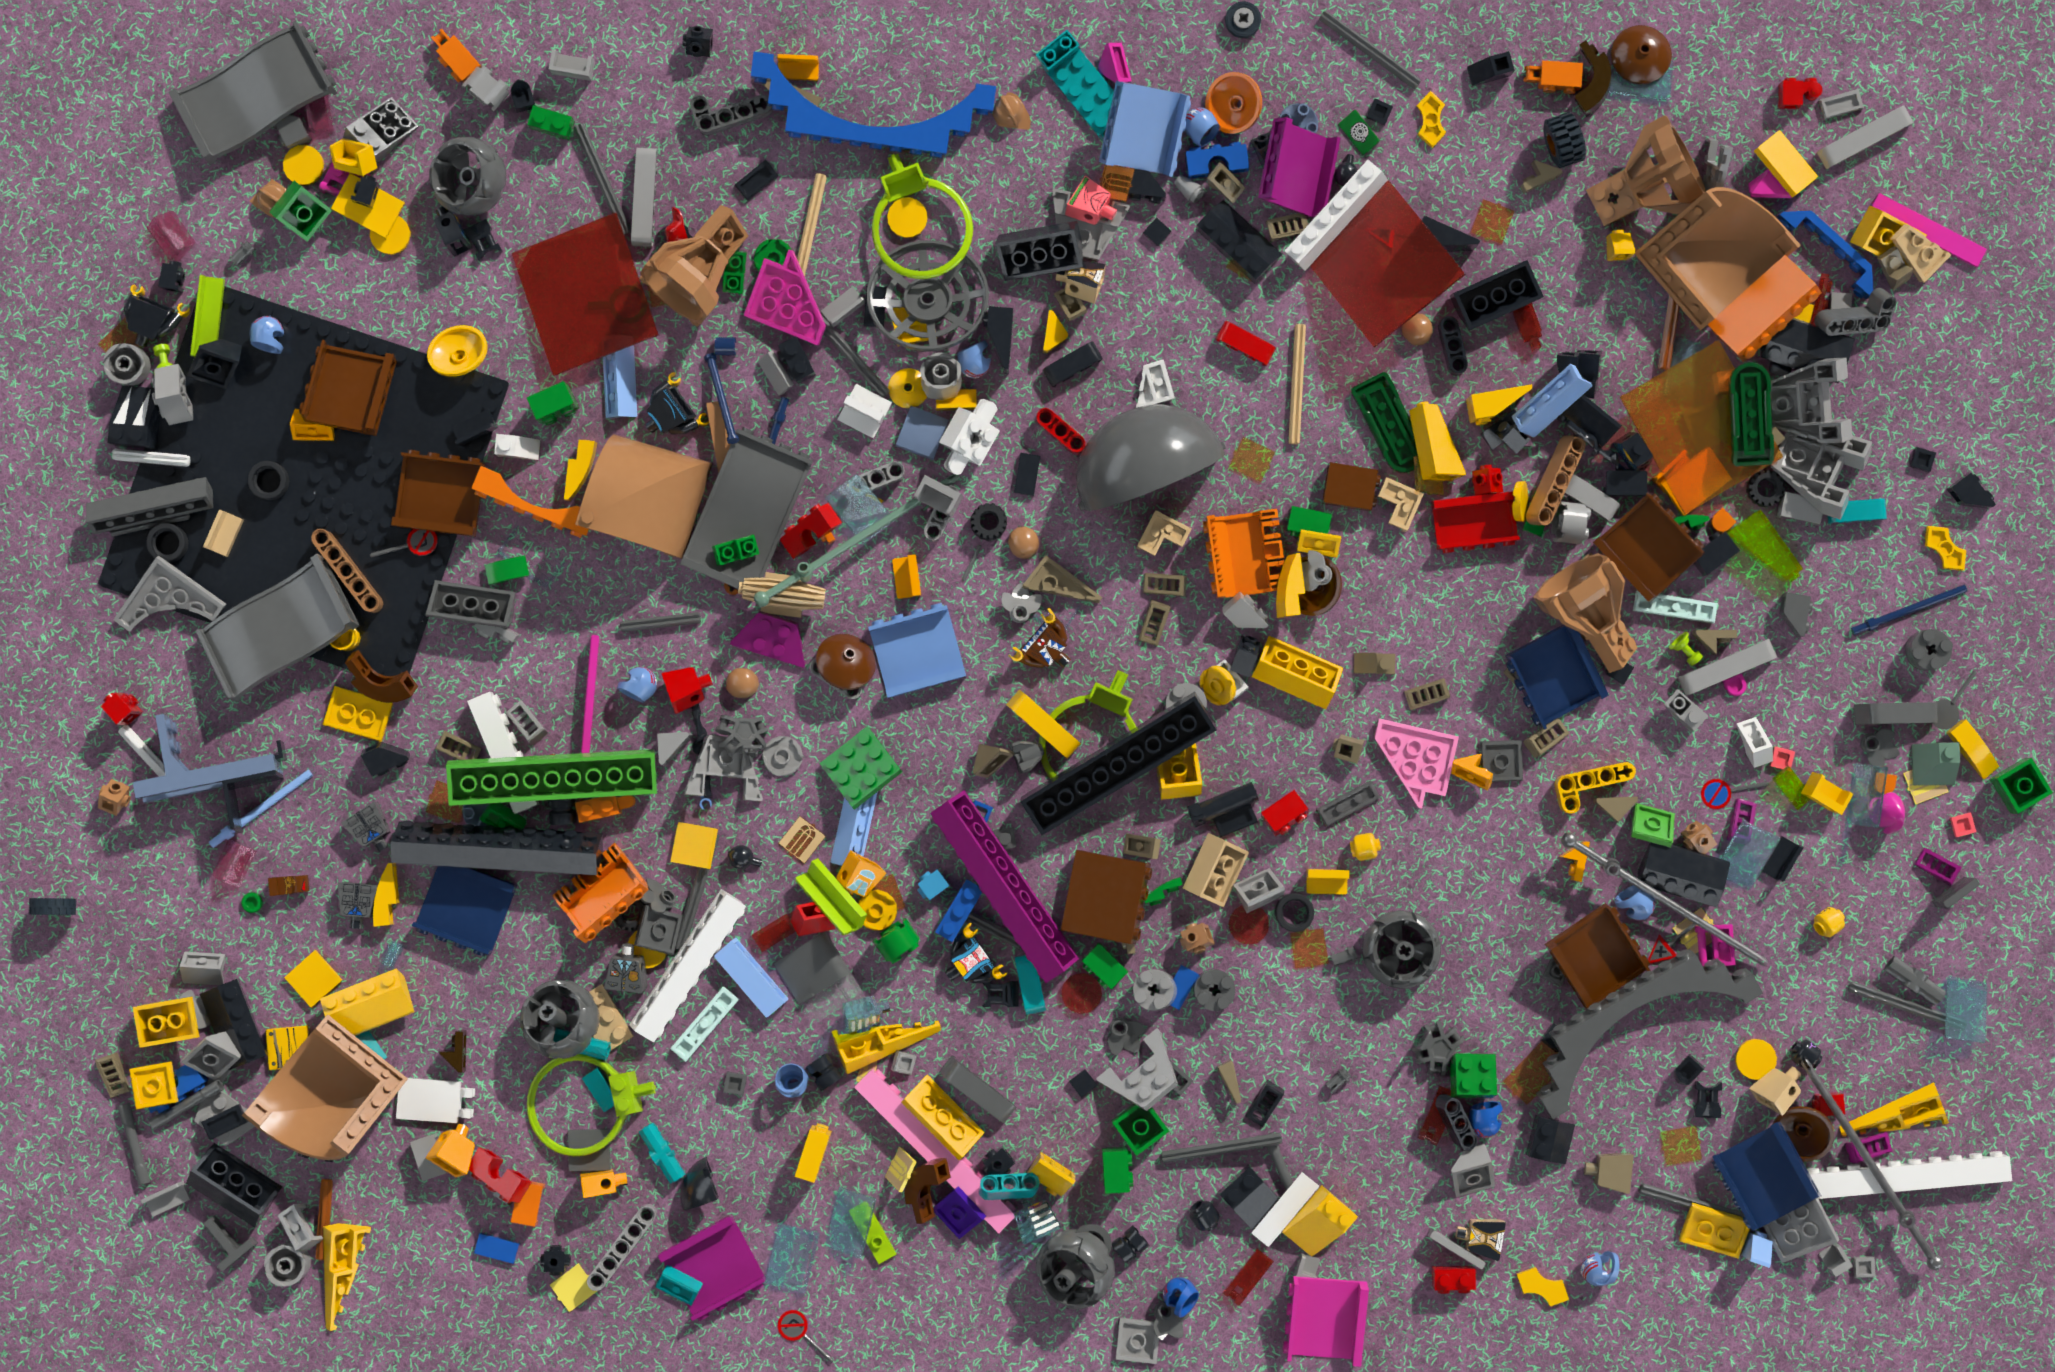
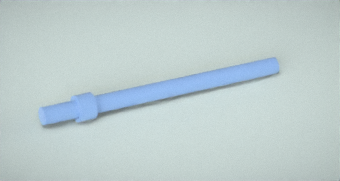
M308 769L241 818L242 827L313 776L311 771ZM227 825L221 830L220 834L209 841V844L214 848L225 839L229 840L235 835V831Z

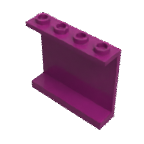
M1288 117L1273 118L1258 198L1315 218L1328 204L1341 138H1326L1293 125V119Z
M732 1214L657 1255L661 1263L664 1262L665 1265H669L703 1283L692 1306L687 1304L692 1314L690 1317L692 1321L695 1319L701 1321L709 1316L708 1312L714 1309L720 1311L728 1306V1301L734 1299L736 1302L746 1296L745 1292L751 1289L754 1292L764 1286L763 1282L766 1280Z

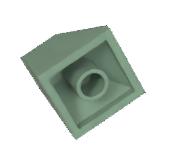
M1959 742L1911 745L1913 785H1955L1960 765Z

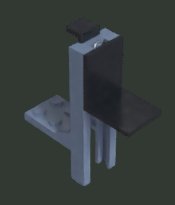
M164 714L155 715L165 776L133 782L135 798H143L144 803L223 788L230 829L237 833H242L235 789L284 779L281 762L287 761L284 742L281 740L276 741L278 755L269 754L189 770L179 758L181 745L179 741H176L175 734H178L176 722H173L171 718Z

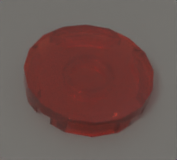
M1240 905L1230 915L1228 925L1234 939L1240 943L1250 945L1264 939L1268 933L1269 920L1267 914L1260 907L1246 913L1243 905Z
M1076 973L1070 976L1064 982L1061 990L1065 1006L1078 1014L1089 1013L1100 1004L1102 997L1100 984L1092 975L1086 973Z

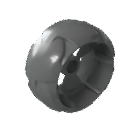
M457 137L445 142L438 149L439 153L432 160L429 169L430 187L435 191L434 196L436 200L447 210L467 216L479 215L492 209L500 200L502 188L506 185V167L503 159L496 154L498 152L497 149L490 143L474 137ZM468 152L476 154V160L480 163L481 168L469 167ZM456 168L461 171L460 181L462 183L457 189L454 187ZM467 185L477 187L474 195L466 200Z
M1396 910L1379 916L1371 923L1363 937L1362 956L1368 971L1379 982L1393 988H1413L1428 980L1437 969L1441 958V942L1437 931L1427 919L1414 912ZM1401 925L1415 928L1422 935L1425 943L1413 946L1411 943L1402 940ZM1385 933L1394 942L1392 947L1393 954L1380 961L1377 954V945L1380 937ZM1402 945L1407 947L1405 955L1399 953V950H1402L1400 949ZM1414 957L1422 961L1413 972L1407 974L1396 973L1400 959L1409 960Z
M551 980L536 987L533 990L534 994L523 1003L520 1012V1027L523 1030V1037L527 1044L536 1052L552 1059L571 1058L583 1052L590 1045L592 1035H596L599 1028L600 1014L594 997L584 987L570 980ZM561 997L574 998L579 1010L567 1014L561 1009ZM541 1020L550 1024V1026L542 1031L540 1030ZM567 1024L573 1027L571 1029L572 1032L566 1038L559 1042L553 1041L556 1028H563Z
M1067 1229L1053 1235L1040 1249L1035 1266L1036 1274H1039L1040 1285L1045 1294L1055 1303L1064 1304L1067 1308L1075 1310L1085 1309L1097 1304L1111 1288L1115 1276L1114 1261L1109 1256L1106 1245L1095 1235L1089 1232H1077V1229ZM1057 1254L1067 1263L1061 1271L1060 1264H1057ZM1076 1255L1079 1256L1088 1265L1090 1269H1084L1083 1265L1080 1262L1076 1261ZM1083 1275L1094 1286L1090 1288L1082 1287V1285L1075 1283Z

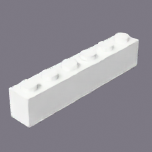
M1367 160L1285 250L1286 254L1306 271L1388 181L1384 173Z
M488 692L467 701L490 757H523L521 750L517 751L516 749L517 739L514 733L508 730L509 720L506 714H502L499 706L502 704L497 694L494 695L493 692ZM538 801L509 802L514 814L540 805Z

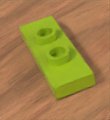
M867 1200L849 1210L878 1264L897 1254Z

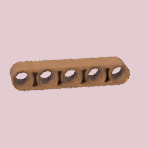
M718 401L706 403L719 473L731 444L727 443L728 435Z
M1566 435L1559 440L1527 510L1526 519L1529 524L1548 525L1553 520L1585 450L1586 442L1582 438H1578L1575 435Z
M324 529L315 530L311 536L313 544L365 611L371 613L379 612L383 607L381 597L334 535ZM325 533L327 540L324 544H320L319 536ZM334 550L339 551V557L336 560L331 558V553ZM346 566H350L352 569L349 576L343 574ZM362 582L364 589L358 593L355 588L356 584ZM371 598H374L376 600V606L370 609L368 607V601Z

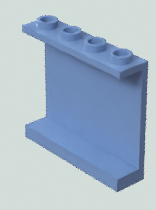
M1116 81L1099 162L1105 165H1118L1173 177V173L1177 169V155L1182 146V132L1186 128V114L1191 106L1190 96Z
M942 603L931 605V609L923 611L920 608L911 611L909 616L903 617V614L892 616L891 621L884 622L883 619L871 622L872 626H869L868 629L883 677L887 698L966 677L947 605L943 606Z

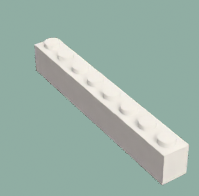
M722 889L719 891L629 1024L635 1032L652 1042H655L663 1034L665 1025L673 1019L678 1006L686 1000L690 988L696 985L701 972L709 966L713 954L720 950L722 941L732 932L734 923L743 916L746 906L740 900Z

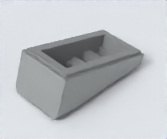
M522 700L505 712L531 745H535L548 734L547 730ZM522 707L524 712L515 718L512 713ZM528 714L529 718L520 724L519 721ZM532 721L535 723V724L532 725L529 729H527V730L524 729V728H525L526 726H528Z

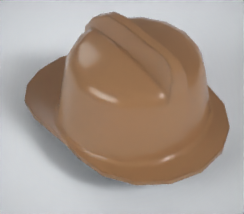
M1007 92L1006 95L1000 96L995 103L992 114L998 126L1029 130L1031 124L1030 116L1021 99L1012 92Z
M271 179L264 187L259 188V192L249 201L265 214L275 218L269 211L287 189Z

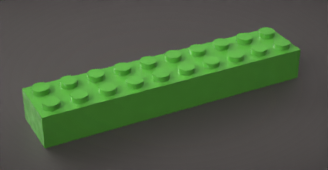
M655 749L447 761L446 764L449 806L657 794Z

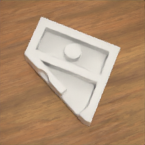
M1164 360L1143 366L1136 408L1146 405H1157L1175 399Z

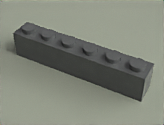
M203 477L86 503V523L93 534L212 509L213 489L207 478Z

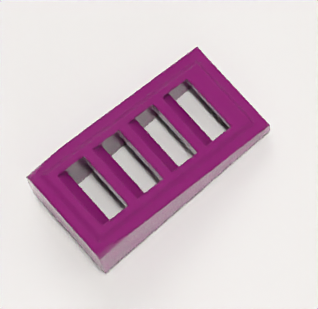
M1736 799L1727 834L1728 841L1744 845L1751 841L1757 803ZM1740 805L1751 807L1750 813L1741 811ZM1739 815H1742V816H1746V817H1749V818H1748V820H1744V819H1740V818H1738V817H1739ZM1737 823L1747 825L1746 829L1738 827Z
M1925 847L1915 863V866L1949 886H1952L1962 868ZM1927 853L1931 858L1925 866L1921 864V861ZM1937 859L1938 863L1934 870H1932L1930 867L1933 861ZM1943 863L1946 866L1940 874L1938 873V870ZM1952 868L1953 871L1949 878L1945 877L1948 869Z
M1887 1132L1860 1139L1863 1144L1865 1143L1866 1149L1872 1158L1893 1152ZM1881 1138L1884 1148L1883 1150H1880V1146L1877 1139ZM1851 1141L1846 1142L1845 1145L1850 1163L1864 1161ZM1870 1141H1873L1876 1152H1873Z

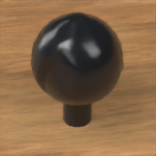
M1347 154L1345 162L1339 164L1335 169V180L1342 187L1358 171L1357 167L1353 164L1354 155Z
M737 845L728 852L729 862L736 869H746L750 865L760 867L762 864V859L753 857L752 850L747 846Z

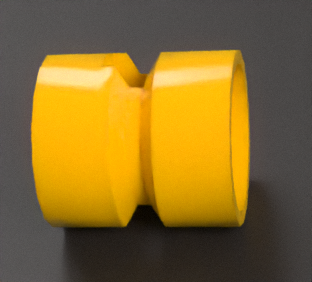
M357 628L354 630L349 629L330 644L335 649L344 651L354 650L360 643V633Z

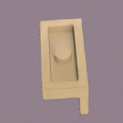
M219 510L203 547L228 557L244 520Z

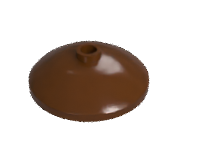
M1636 25L1623 30L1616 37L1611 48V61L1614 69L1623 79L1634 84L1644 85L1659 80L1668 70L1672 59L1671 47L1666 37L1655 28L1645 25ZM1641 48H1646L1647 52H1643Z
M1308 556L1301 558V563L1308 561ZM1324 557L1325 565L1331 569L1332 578L1326 585H1321L1320 590L1316 588L1313 591H1305V594L1298 595L1301 614L1308 616L1322 615L1330 611L1339 600L1342 591L1341 574L1337 566L1326 557ZM1324 571L1321 573V578H1322V579H1323L1324 576H1325V572H1324Z
M850 634L832 635L820 644L816 652L815 661L819 674L826 682L836 688L844 690L861 688L874 675L876 669L874 653L867 643Z
M1803 1106L1792 1107L1783 1116L1779 1114L1773 1121V1124L1781 1122L1803 1162L1820 1159L1833 1146V1125L1823 1113L1816 1109Z

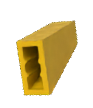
M1428 402L1416 404L1417 407L1409 410L1422 479L1454 481L1466 475L1438 405L1429 404Z

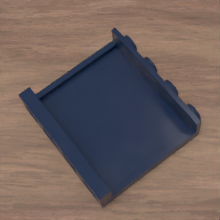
M1564 624L1505 655L1508 661L1505 663L1511 674L1514 673L1516 680H1514L1517 689L1519 691L1522 690L1525 696L1522 699L1528 709L1530 708L1533 713L1531 718L1536 726L1539 725L1544 730L1547 729L1546 724L1596 697L1603 699L1609 696L1580 633Z

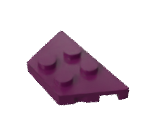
M759 611L730 641V645L802 668L806 665L802 650L803 644L800 639L799 624L791 620Z

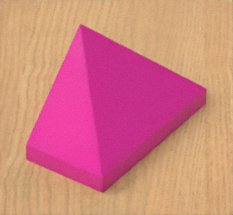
M1122 43L1105 44L1098 70L1099 73L1115 83L1116 81L1129 83L1132 80Z
M1769 169L1748 183L1751 197L1792 198Z

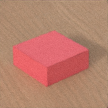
M1774 746L1773 762H1770L1769 766L1790 771L1795 751Z
M1971 812L1950 817L1955 837L1976 832Z

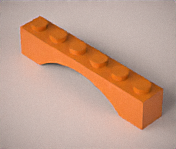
M480 466L471 488L475 490V495L484 499L487 496L495 498L494 503L504 507L507 503L514 506L513 511L523 515L525 511L533 514V519L542 523L544 519L552 522V527L559 530L565 527L571 530V535L581 538L582 535L587 536L589 529L575 525L580 510L579 506L576 505L564 509H547L532 505L513 493L500 473Z

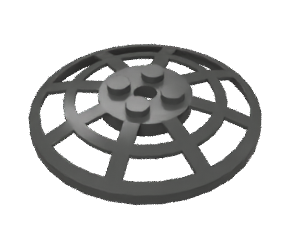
M921 240L899 246L887 255L894 261L900 256L918 249L920 262L905 268L928 271V268L936 269L944 264L927 262L926 248L935 247L953 255H956L960 248L946 242ZM968 253L955 268L947 272L942 280L935 277L915 279L909 283L903 278V275L890 269L882 259L876 265L869 278L867 305L874 324L889 340L910 350L922 352L939 351L956 346L968 339L977 330L984 319V311L987 312L989 303L987 280L981 267ZM965 263L976 274L981 289L969 292L966 281L958 273ZM884 271L892 278L888 285L885 299H873L875 284L880 274ZM955 279L961 286L963 293L952 295L948 286L949 283ZM897 283L905 289L904 299L892 300V294ZM927 296L933 298L931 303H924L922 300ZM982 297L981 312L975 324L972 325L964 321L969 312L970 300ZM964 301V307L959 317L950 312L952 303ZM874 307L886 308L897 328L891 333L886 331L879 322ZM893 308H905L909 316L901 322L895 315ZM943 318L953 323L946 329L937 332L935 330V322ZM915 321L926 323L927 332L915 331L909 327ZM957 327L967 331L966 334L954 341L937 345L936 337L949 334ZM906 332L915 337L928 338L929 346L910 344L899 340L898 337Z

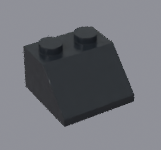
M1535 1115L1526 1155L1548 1162L1566 1164L1575 1124Z

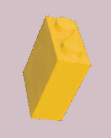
M817 1123L816 1126L812 1125L795 1177L813 1183L816 1181L832 1131L828 1130V1126Z

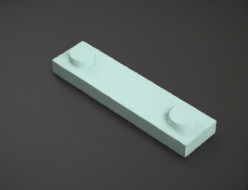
M1637 590L1633 611L1714 624L1718 603L1663 594L1658 595L1649 603Z
M723 986L670 1049L686 1062L737 1003L739 998Z

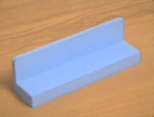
M621 335L603 337L605 416L608 419L637 417L634 338Z
M1569 364L1512 416L1518 430L1533 438L1536 437L1588 391L1592 384L1582 379L1576 366Z
M877 793L855 810L844 797L831 863L842 866L850 850L864 857Z
M737 938L731 940L714 955L715 959L765 1017H769L788 1000L787 996Z

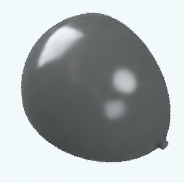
M1146 405L1122 412L1102 425L1092 435L1081 453L1076 471V485L1081 500L1078 503V507L1081 511L1098 510L1134 499L1172 484L1220 460L1225 455V444L1220 442L1216 433L1203 419L1183 408L1170 405Z

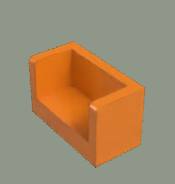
M532 1181L520 1203H514L512 1223L533 1227L538 1224L537 1216L545 1184Z

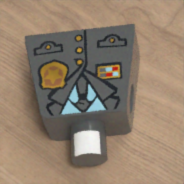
M622 944V952L615 953L611 957L604 989L643 993L648 986L644 956L634 955L633 944Z

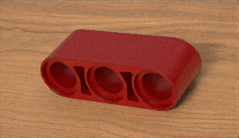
M1224 321L1215 338L1218 342L1226 343L1227 347L1245 353L1244 356L1254 361L1262 362L1263 366L1268 365L1276 350V347L1228 321Z
M1049 408L1040 409L1036 416L1037 424L1072 454L1082 453L1086 443L1085 439ZM1047 413L1051 416V420L1048 423H1043L1040 421V416ZM1062 426L1066 429L1067 433L1064 436H1058L1055 433V429ZM1077 439L1081 441L1082 447L1076 450L1071 447L1070 443Z

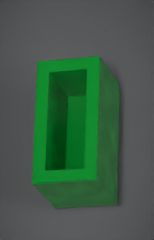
M533 105L527 125L531 130L569 141L575 121L571 116Z
M1292 506L1286 531L1290 532V536L1297 538L1300 536V530L1328 534L1332 514Z
M1099 942L1082 959L1084 963L1082 967L1090 975L1094 972L1099 977L1097 982L1105 989L1107 987L1112 989L1128 973V970Z

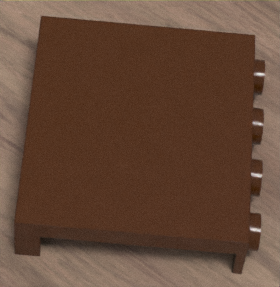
M322 340L321 345L316 349V363L311 366L310 383H307L305 387L306 398L301 403L299 409L304 422L377 436L397 363L394 354L386 353L385 357L329 346L325 340Z
M407 450V453L401 452L403 462L397 506L391 525L401 528L476 537L481 497L475 495V490L471 488L480 466L485 467V464L481 463L478 458L468 457V461L460 460V456L448 455V458H442L440 454L428 452L427 456L419 455L420 451Z
M1647 492L1640 502L1593 543L1610 561L1615 563L1618 570L1651 603L1705 554L1702 550L1705 546L1698 538L1693 540L1688 535L1691 531L1683 523L1679 525L1674 520L1677 516L1669 508L1665 510L1660 505L1663 501L1655 493L1651 496Z
M1076 850L1061 930L1127 944H1136L1141 936V929H1139L1140 921L1144 919L1145 915L1143 904L1144 900L1146 901L1148 898L1149 889L1147 888V883L1152 877L1151 864Z
M1606 903L1544 944L1586 1010L1590 1005L1599 1003L1608 994L1615 992L1644 971H1651L1648 967L1651 965L1645 955L1641 956L1638 951L1641 949L1635 939L1631 940L1628 935L1631 933L1629 928L1618 919L1621 915L1614 906L1611 908Z

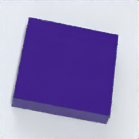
M959 1186L933 1207L934 1213L958 1239L962 1238L986 1217Z

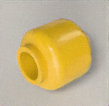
M1372 833L1355 835L1353 841H1350L1352 856L1356 857L1359 861L1375 859L1378 855L1377 851H1381L1379 838L1375 839Z
M1827 907L1814 917L1813 926L1819 935L1832 937L1844 928L1845 917L1840 910Z

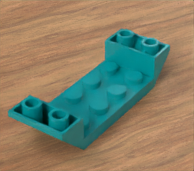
M1065 30L1039 51L1036 57L1047 75L1103 141L1114 90L1080 50V44L1068 30Z

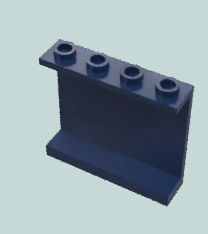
M437 866L417 921L413 922L412 926L416 927V931L425 935L432 933L440 941L455 942L454 946L461 949L469 947L474 949L473 953L485 957L486 954L489 955L493 951L518 885L474 868Z
M1776 1122L1762 1132L1720 1154L1712 1156L1714 1159L1712 1164L1717 1173L1721 1172L1724 1178L1722 1180L1724 1187L1727 1191L1731 1190L1734 1196L1732 1199L1734 1205L1738 1210H1742L1744 1214L1742 1218L1748 1229L1752 1228L1753 1231L1822 1196L1781 1122Z

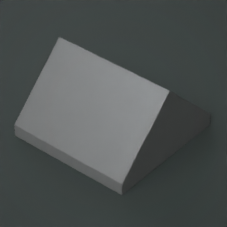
M690 732L657 734L659 763L667 766L693 737V734Z
M1270 868L1233 884L1246 913L1283 897L1285 892L1284 886Z
M225 1031L205 1037L181 1060V1063L213 1080H217L240 1059L241 1055Z

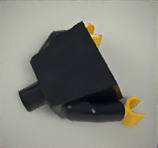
M132 285L130 288L132 295H129L123 310L126 322L128 323V329L138 333L135 344L147 347L149 338L155 340L165 337L182 321V317H187L191 312L190 307L185 312L180 311L184 306V303H180L177 306L178 312L176 313L175 309L144 297L145 290L143 286H141L140 291L135 292L137 286Z

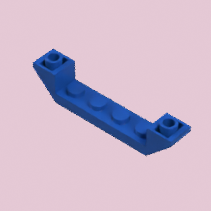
M1813 211L1782 212L1776 217L1790 232L1803 221L1804 227L1808 231L1817 233L1820 236L1819 240L1826 246L1830 245L1835 250L1834 254L1838 258L1845 259L1850 263L1849 267L1852 271L1861 273L1851 287L1854 289L1853 292L1857 297L1861 299L1869 298L1873 291L1872 265Z

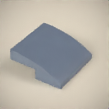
M911 406L896 442V447L934 460L940 445L939 441L946 430L949 420Z

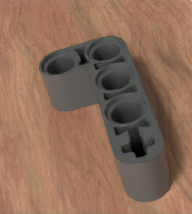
M696 95L690 101L696 125L700 133L705 136L767 117L773 112L772 106H768L769 97L767 95H759L711 111L707 99L702 95ZM699 102L705 103V107L702 110H696L695 105ZM762 102H765L767 109L763 110L761 107ZM752 105H755L757 113H754ZM742 109H749V115L744 117L740 115ZM723 115L731 116L730 121L727 123H723L720 120ZM710 121L712 124L710 128L703 129L701 128L702 123Z
M1879 287L1870 294L1867 306L1822 310L1815 316L1814 323L1830 336L1883 331L1891 323L1897 300L1886 290Z
M1937 702L1854 704L1855 725L1938 723Z
M952 1055L939 1071L942 1076L999 1121L1005 1123L1017 1107Z

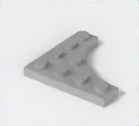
M157 556L113 620L131 632L141 620L152 613L181 608L198 613L213 621L219 616L226 603L166 560Z

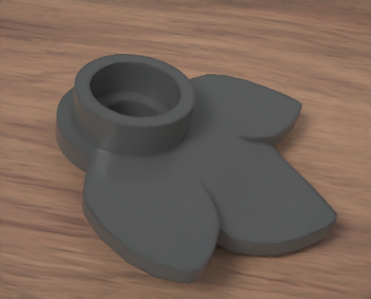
M1880 729L1875 734L1868 733L1862 737L1860 742L1861 748L1867 753V760L1873 767L1883 769L1885 759L1895 758L1900 755L1897 747L1891 742L1895 736L1894 731ZM1868 740H1873V747L1867 745Z
M646 879L649 890L644 893L640 900L645 904H649L651 911L656 913H662L666 909L672 908L675 905V894L671 890L665 889L656 880Z
M1122 1017L1113 1019L1109 1026L1111 1035L1108 1039V1046L1111 1052L1117 1056L1124 1048L1130 1052L1138 1053L1140 1049L1138 1036L1146 1032L1143 1025L1138 1021H1127ZM1117 1024L1124 1026L1122 1031L1116 1030Z
M1164 1301L1159 1302L1154 1308L1156 1319L1153 1323V1330L1157 1338L1163 1340L1167 1334L1175 1338H1182V1321L1187 1319L1189 1314L1180 1318L1174 1315L1175 1307L1167 1306ZM1162 1308L1166 1310L1165 1316L1161 1314Z

